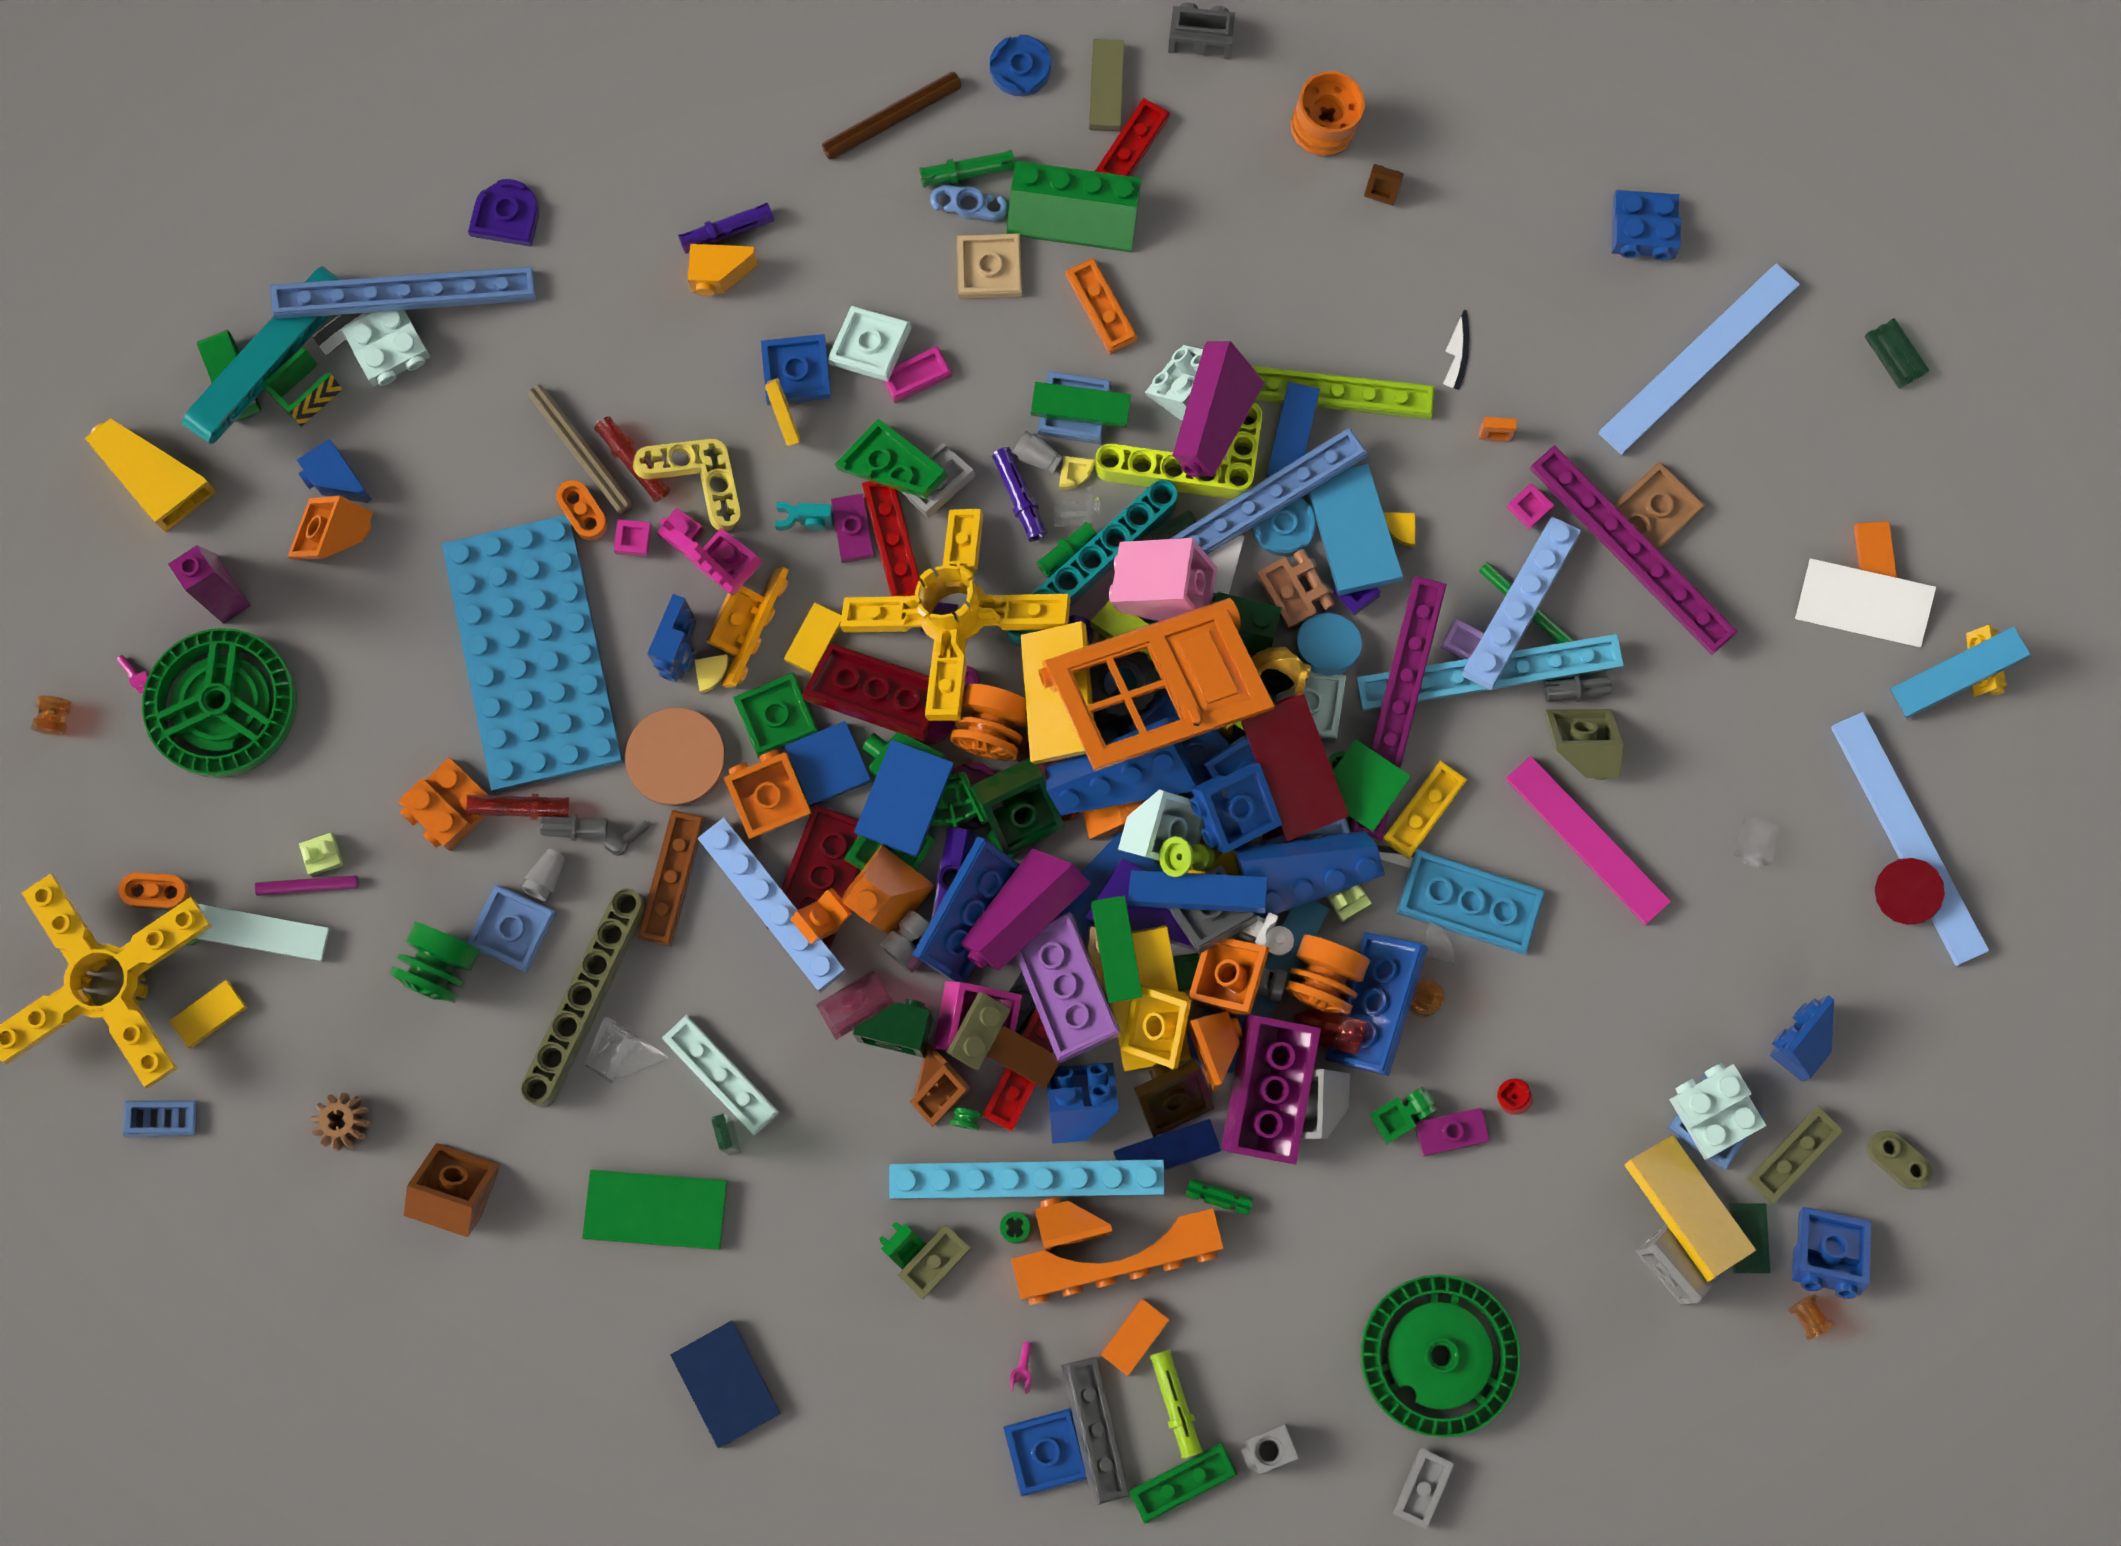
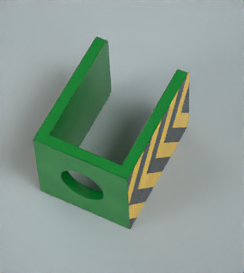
M304 347L261 384L273 400L301 427L342 390L333 375L327 372L290 406L282 399L285 394L317 366L316 361Z

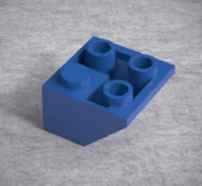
M1828 995L1820 1000L1814 998L1809 1004L1804 1003L1792 1017L1796 1021L1795 1024L1788 1030L1783 1029L1772 1042V1045L1776 1048L1769 1056L1801 1082L1812 1078L1832 1052L1834 999Z
M1113 1062L1059 1066L1047 1085L1052 1144L1087 1141L1119 1111Z

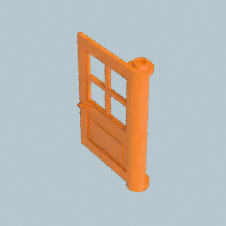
M1231 598L1044 660L1042 662L1043 668L1038 670L1043 687H1049L1052 692L1059 693L1094 772L1274 709V704L1237 631L1241 628V620L1238 609ZM1147 648L1161 680L1128 691L1114 659ZM1106 662L1121 694L1087 705L1073 673ZM1166 688L1180 720L1147 731L1132 699ZM1125 702L1139 734L1105 745L1091 713Z

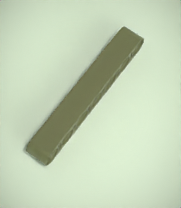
M620 889L611 898L521 1085V1095L524 1100L534 1106L548 1107L556 1100L642 922L646 903L633 889ZM630 898L636 899V908L632 912L626 914L621 912V905L625 900ZM616 928L621 929V939L615 944H608L606 937L609 931ZM598 959H605L607 962L605 971L599 975H594L591 969L593 963ZM586 989L591 990L592 998L590 1002L583 1006L578 1005V994ZM569 1020H575L577 1023L576 1032L571 1036L564 1037L562 1034L563 1025ZM554 1051H560L562 1054L561 1063L555 1068H549L547 1065L548 1056ZM539 1082H545L547 1087L546 1094L540 1099H534L532 1096L533 1087Z

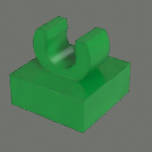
M894 1222L892 1226L897 1232L889 1240L884 1236H881L879 1240L883 1245L881 1250L903 1270L923 1249L926 1243L905 1223L901 1226L899 1223Z

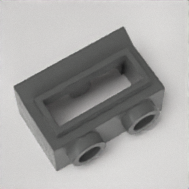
M1182 3L1180 7L1173 6L1168 53L1175 52L1176 41L1194 43L1193 52L1198 55L1206 53V45L1225 47L1224 59L1230 60L1235 13L1229 12L1223 6H1214L1211 10L1198 9V6L1193 3ZM1179 24L1193 25V26H1202V27H1211V28H1220V29H1226V30L1223 31V30H1214V29H1205V28L1179 26Z

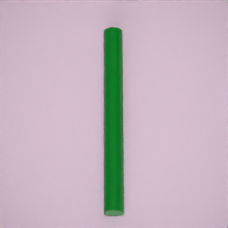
M1486 562L1478 572L1506 596L1512 584ZM1538 608L1532 621L1558 644L1574 641Z

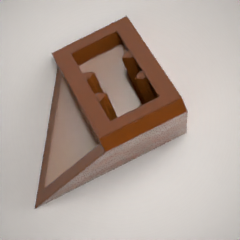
M927 1042L915 1095L910 1103L933 1127L972 1091L952 1066Z

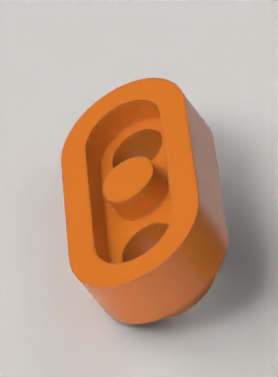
M577 480L563 482L556 491V501L577 534L589 541L602 537L607 530V519L586 486ZM577 495L580 497L577 503H569V499L572 496ZM595 521L597 524L593 529H587L586 525L588 522Z
M134 872L126 875L121 880L118 893L121 900L132 907L172 910L189 898V887L183 879L175 875ZM139 886H143V894L136 897V889ZM172 888H176L177 895L169 899V891Z

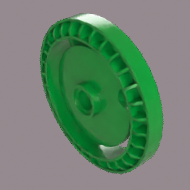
M227 628L203 630L191 634L171 646L153 666L146 680L142 695L144 726L154 746L176 766L189 773L203 777L223 778L236 776L266 762L286 740L293 726L297 710L295 681L288 665L280 654L264 640L251 633ZM229 650L228 655H220V651ZM240 652L248 653L261 660L269 672L274 689V704L269 719L271 697L268 684L255 666L239 658ZM208 654L207 658L194 663L180 676L171 695L170 707L166 709L169 690L179 673L195 659ZM220 697H225L224 705L221 708L214 709L216 700ZM172 718L175 726L169 728L167 720ZM181 735L195 747L211 752L234 750L235 743L243 736H246L252 742L240 750L227 755L201 756L184 750L174 738Z
M1427 1275L1403 1282L1391 1289L1378 1301L1369 1314L1363 1328L1360 1342V1366L1363 1380L1371 1397L1392 1421L1407 1430L1421 1435L1440 1438L1456 1437L1474 1432L1488 1424L1506 1406L1518 1382L1521 1366L1520 1345L1510 1316L1500 1302L1487 1290L1457 1276ZM1438 1293L1450 1295V1303L1438 1302ZM1429 1294V1303L1412 1309L1396 1324L1388 1344V1362L1381 1365L1380 1346L1382 1336L1392 1316L1405 1303L1416 1297ZM1459 1298L1473 1305L1491 1325L1499 1349V1366L1496 1379L1490 1376L1493 1364V1351L1488 1333L1473 1314L1458 1306ZM1438 1345L1443 1346L1448 1352V1360L1442 1366L1435 1364L1431 1357L1432 1350ZM1388 1370H1390L1395 1383L1390 1385L1387 1384L1383 1375ZM1487 1383L1492 1388L1484 1398L1479 1393ZM1405 1386H1410L1416 1393L1415 1402L1433 1409L1456 1408L1468 1403L1472 1399L1478 1405L1466 1413L1455 1417L1430 1418L1406 1407L1396 1398L1393 1392Z

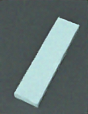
M198 904L212 927L195 939L313 961H323L330 931L329 928Z
M685 1015L662 1037L669 1047L754 1136L780 1113L688 1015Z

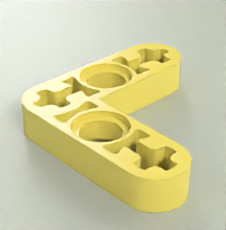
M717 439L646 446L637 451L633 461V469L643 479H658L700 473L709 520L712 526L717 530L721 528L725 532L736 527L740 518V507L728 450L721 441ZM709 449H713L714 454H720L716 460L717 469L711 470L713 466L711 457L705 456ZM676 452H683L688 456L689 463L685 466H678L672 461L671 456ZM662 454H665V455H666V457H665V465H666L667 468H664V467H663L664 461H661V459H662ZM644 457H649L651 462H655L652 469H648L646 464H641ZM714 478L723 479L727 484V490L724 492L714 491L710 486V481ZM726 500L724 504L726 513L732 514L729 521H724L722 516H718L722 507L721 501Z

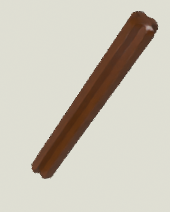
M950 72L822 143L824 154L828 159H834L959 90L962 87L960 78L955 72Z

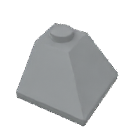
M1326 1069L1313 1070L1301 1140L1327 1139L1349 1109L1350 1102L1349 1073Z

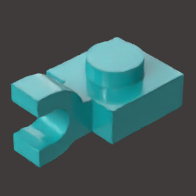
M777 502V511L789 514L786 520H775V528L778 531L789 530L796 522H800V525H805L807 529L823 530L825 526L833 527L834 514L831 504L798 503V506H794L786 502Z

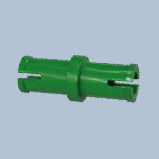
M1085 522L1069 537L1058 540L1057 546L1040 560H1037L1035 562L1047 578H1050L1052 574L1097 535L1096 531L1088 522Z

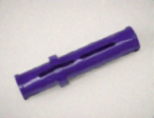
M766 202L713 223L711 221L704 222V226L679 234L678 237L685 254H688L690 252V244L719 245V241L774 222V217L769 204Z
M1004 447L995 451L991 457L1014 506L1012 511L1015 517L1020 519L1028 541L1035 542L1044 538L1048 532L1037 511L1039 506L1037 501L1032 499L1010 447Z

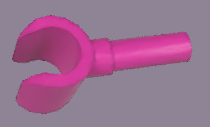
M124 655L119 656L117 661L127 672L129 683L139 693H143L149 676L148 671L145 670L138 674Z
M1023 1342L1018 1368L1014 1369L1010 1374L1012 1392H1014V1385L1018 1381L1026 1382L1025 1394H1028L1031 1390V1374L1028 1371L1031 1342Z

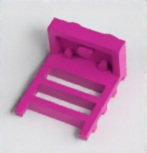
M664 517L659 521L666 528L662 535L671 541L688 560L695 564L694 566L732 596L763 563L756 554L721 528L702 548L697 542H693L676 529Z

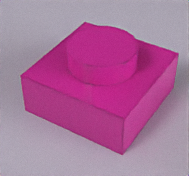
M1530 483L1506 508L1530 530L1552 510L1554 504Z
M675 508L667 518L676 529L693 542L704 530L702 525L678 508ZM662 525L656 532L658 537L677 549L671 541L662 535L666 530Z
M618 519L614 543L615 554L648 557L652 530L651 523Z

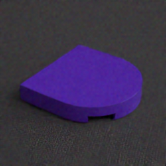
M513 179L498 180L496 184L491 185L485 191L482 190L475 201L468 229L470 237L532 247L539 219V205L535 195L524 183Z

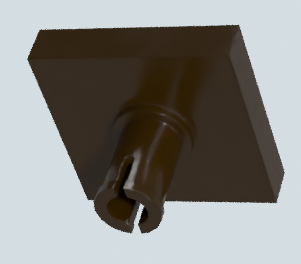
M1196 1059L1173 1070L1157 1063L1149 1071L1152 1079L1134 1087L1142 1113L1153 1138L1215 1109L1202 1069Z

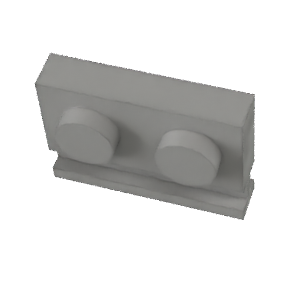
M944 443L927 456L942 467L948 475L927 499L899 491L928 519L976 477L974 470L953 451L951 452Z

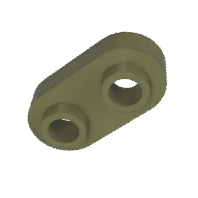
M1881 1131L1870 1137L1867 1143V1153L1870 1159L1898 1184L1907 1189H1918L1929 1183L1932 1177L1930 1163L1897 1133ZM1885 1142H1889L1892 1145L1893 1151L1891 1154L1884 1151L1883 1145ZM1912 1165H1916L1919 1168L1920 1173L1917 1178L1912 1176L1910 1172Z

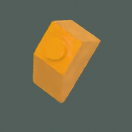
M690 244L687 280L691 291L701 296H713L715 293L724 294L757 266L758 258L755 248L752 246Z

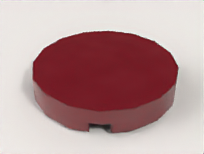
M1915 858L1898 859L1888 864L1878 875L1874 888L1876 902L1881 911L1893 921L1905 925L1921 924L1932 918L1941 908L1945 896L1944 883L1938 871L1926 861Z

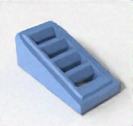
M197 1100L125 1101L123 1136L125 1138L193 1136L196 1131ZM172 1109L171 1128H164L165 1110ZM179 1109H186L185 1127L178 1128ZM151 1110H158L157 1128H150ZM137 1111H144L143 1128H136Z

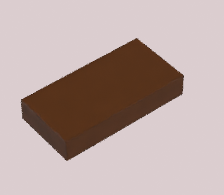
M1004 1025L986 1057L1042 1089H1046L1060 1063L1056 1055Z

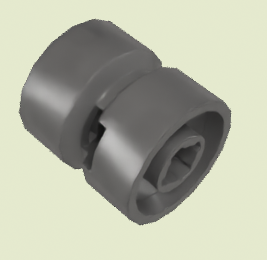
M910 910L899 922L900 930L898 932L891 931L881 942L880 947L912 974L923 962L912 954L929 923L918 913Z

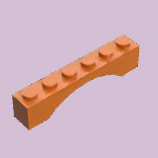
M1210 1208L1179 1216L1170 1230L1155 1244L1136 1255L1119 1261L1081 1263L1060 1258L1046 1250L1011 1258L1021 1301L1028 1299L1029 1305L1050 1301L1048 1295L1050 1293L1062 1291L1063 1297L1082 1293V1285L1095 1282L1097 1288L1117 1284L1116 1277L1129 1274L1130 1280L1149 1276V1268L1162 1265L1165 1272L1184 1267L1183 1260L1196 1257L1197 1263L1217 1258L1216 1252L1223 1250V1245L1214 1210Z

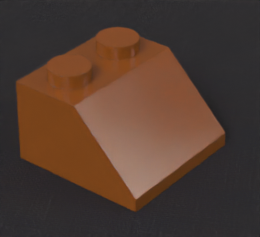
M436 1143L407 1185L404 1216L469 1237L483 1214L500 1164Z

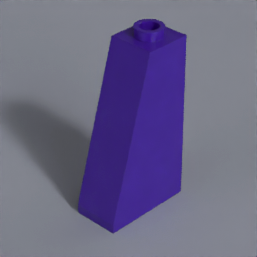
M1122 858L1117 863L1095 901L1125 896L1131 932L1166 925L1170 944L1196 951L1168 908L1128 905L1131 870H1143ZM1092 907L1084 917L1090 922H1094Z

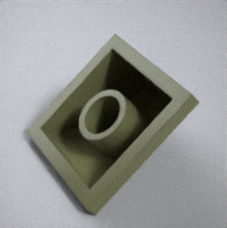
M1559 709L1545 711V717L1556 751L1584 777L1597 780L1620 777L1624 743L1612 709Z

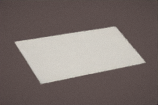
M1810 558L1795 619L1921 647L1936 587Z

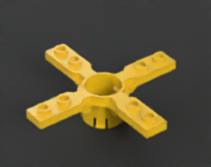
M981 509L949 510L943 566L935 567L938 574L937 577L932 569L926 570L920 576L925 587L919 581L915 590V596L844 597L840 624L843 632H907L912 627H922L926 635L934 640L925 711L928 721L961 720L967 659L965 657L967 640L975 636L983 626H999L1002 630H1045L1067 625L1069 622L1071 600L1068 594L986 595L982 588L974 583V575L978 570L984 517ZM957 593L968 594L966 601L969 603L970 608L964 603L960 609L956 610L955 613L958 620L955 619L952 613L945 615L932 614L937 603L946 596Z
M49 874L21 892L56 948L60 949L69 965L64 974L63 987L49 996L43 995L0 1024L1 1062L9 1064L83 1014L91 1018H104L109 1026L110 1034L144 1087H152L177 1070V1065L138 1005L141 1001L136 1000V997L146 998L148 994V985L140 983V980L146 982L145 971L212 927L196 900L192 897L188 898L134 934L130 942L118 948L111 944H99L55 875ZM112 960L118 961L124 972V984L119 994L111 1002L102 1006H96L92 1001L90 993L83 990V988L90 989V981L93 977L87 974V972H98L102 967L108 965V962Z

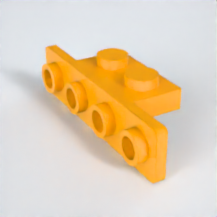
M785 567L774 569L762 596L744 586H741L733 596L727 593L705 641L734 656L721 686L725 688L736 687L737 684L740 685L746 678L749 670L746 664L750 655H754L761 645L762 638L759 636L764 625L767 626L775 614L773 605L777 596H782L787 588L788 579H786L789 569Z

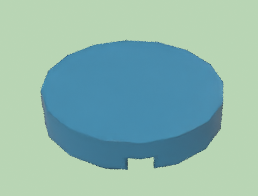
M1300 498L1251 528L1255 541L1263 550L1273 555L1290 556L1310 544L1316 530V517L1313 507Z
M1322 613L1312 616L1299 628L1295 646L1297 656L1305 664L1311 665V671L1331 676L1346 672L1348 668L1358 661L1362 640L1360 632L1353 622L1341 615Z

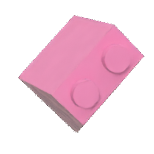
M1193 538L1120 542L1118 555L1114 558L1115 575L1113 584L1109 589L1110 602L1121 614L1162 621L1212 604L1217 566Z

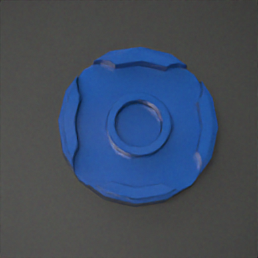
M1019 35V37L1014 38L1010 36L1003 39L994 47L990 56V74L994 84L1003 92L1013 96H1028L1038 92L1046 85L1051 75V58L1047 47L1038 39L1029 35Z

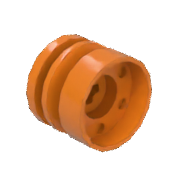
M1323 71L1311 76L1303 85L1290 123L1291 133L1296 143L1306 152L1317 156H1333L1342 152L1351 143L1365 109L1364 94L1358 83L1348 75L1340 72Z
M983 684L966 685L962 711L971 717H961V720L955 721V726L958 729L952 731L950 741L957 747L982 758L1001 761L1017 760L1019 749L1016 746L1020 745L1023 739L1018 732L1010 728L1022 729L1027 726L1026 699L1018 694L994 686Z
M1304 935L1296 957L1307 964L1308 968L1307 970L1291 968L1289 974L1302 981V984L1286 981L1284 991L1296 997L1301 1003L1317 1010L1350 1015L1353 1006L1340 999V996L1356 999L1358 993L1345 985L1346 980L1362 982L1370 960L1364 955L1337 943L1311 935Z

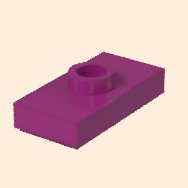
M863 493L832 498L831 502L841 562L846 563L874 558Z
M1482 1108L1415 1122V1131L1422 1157L1490 1141Z

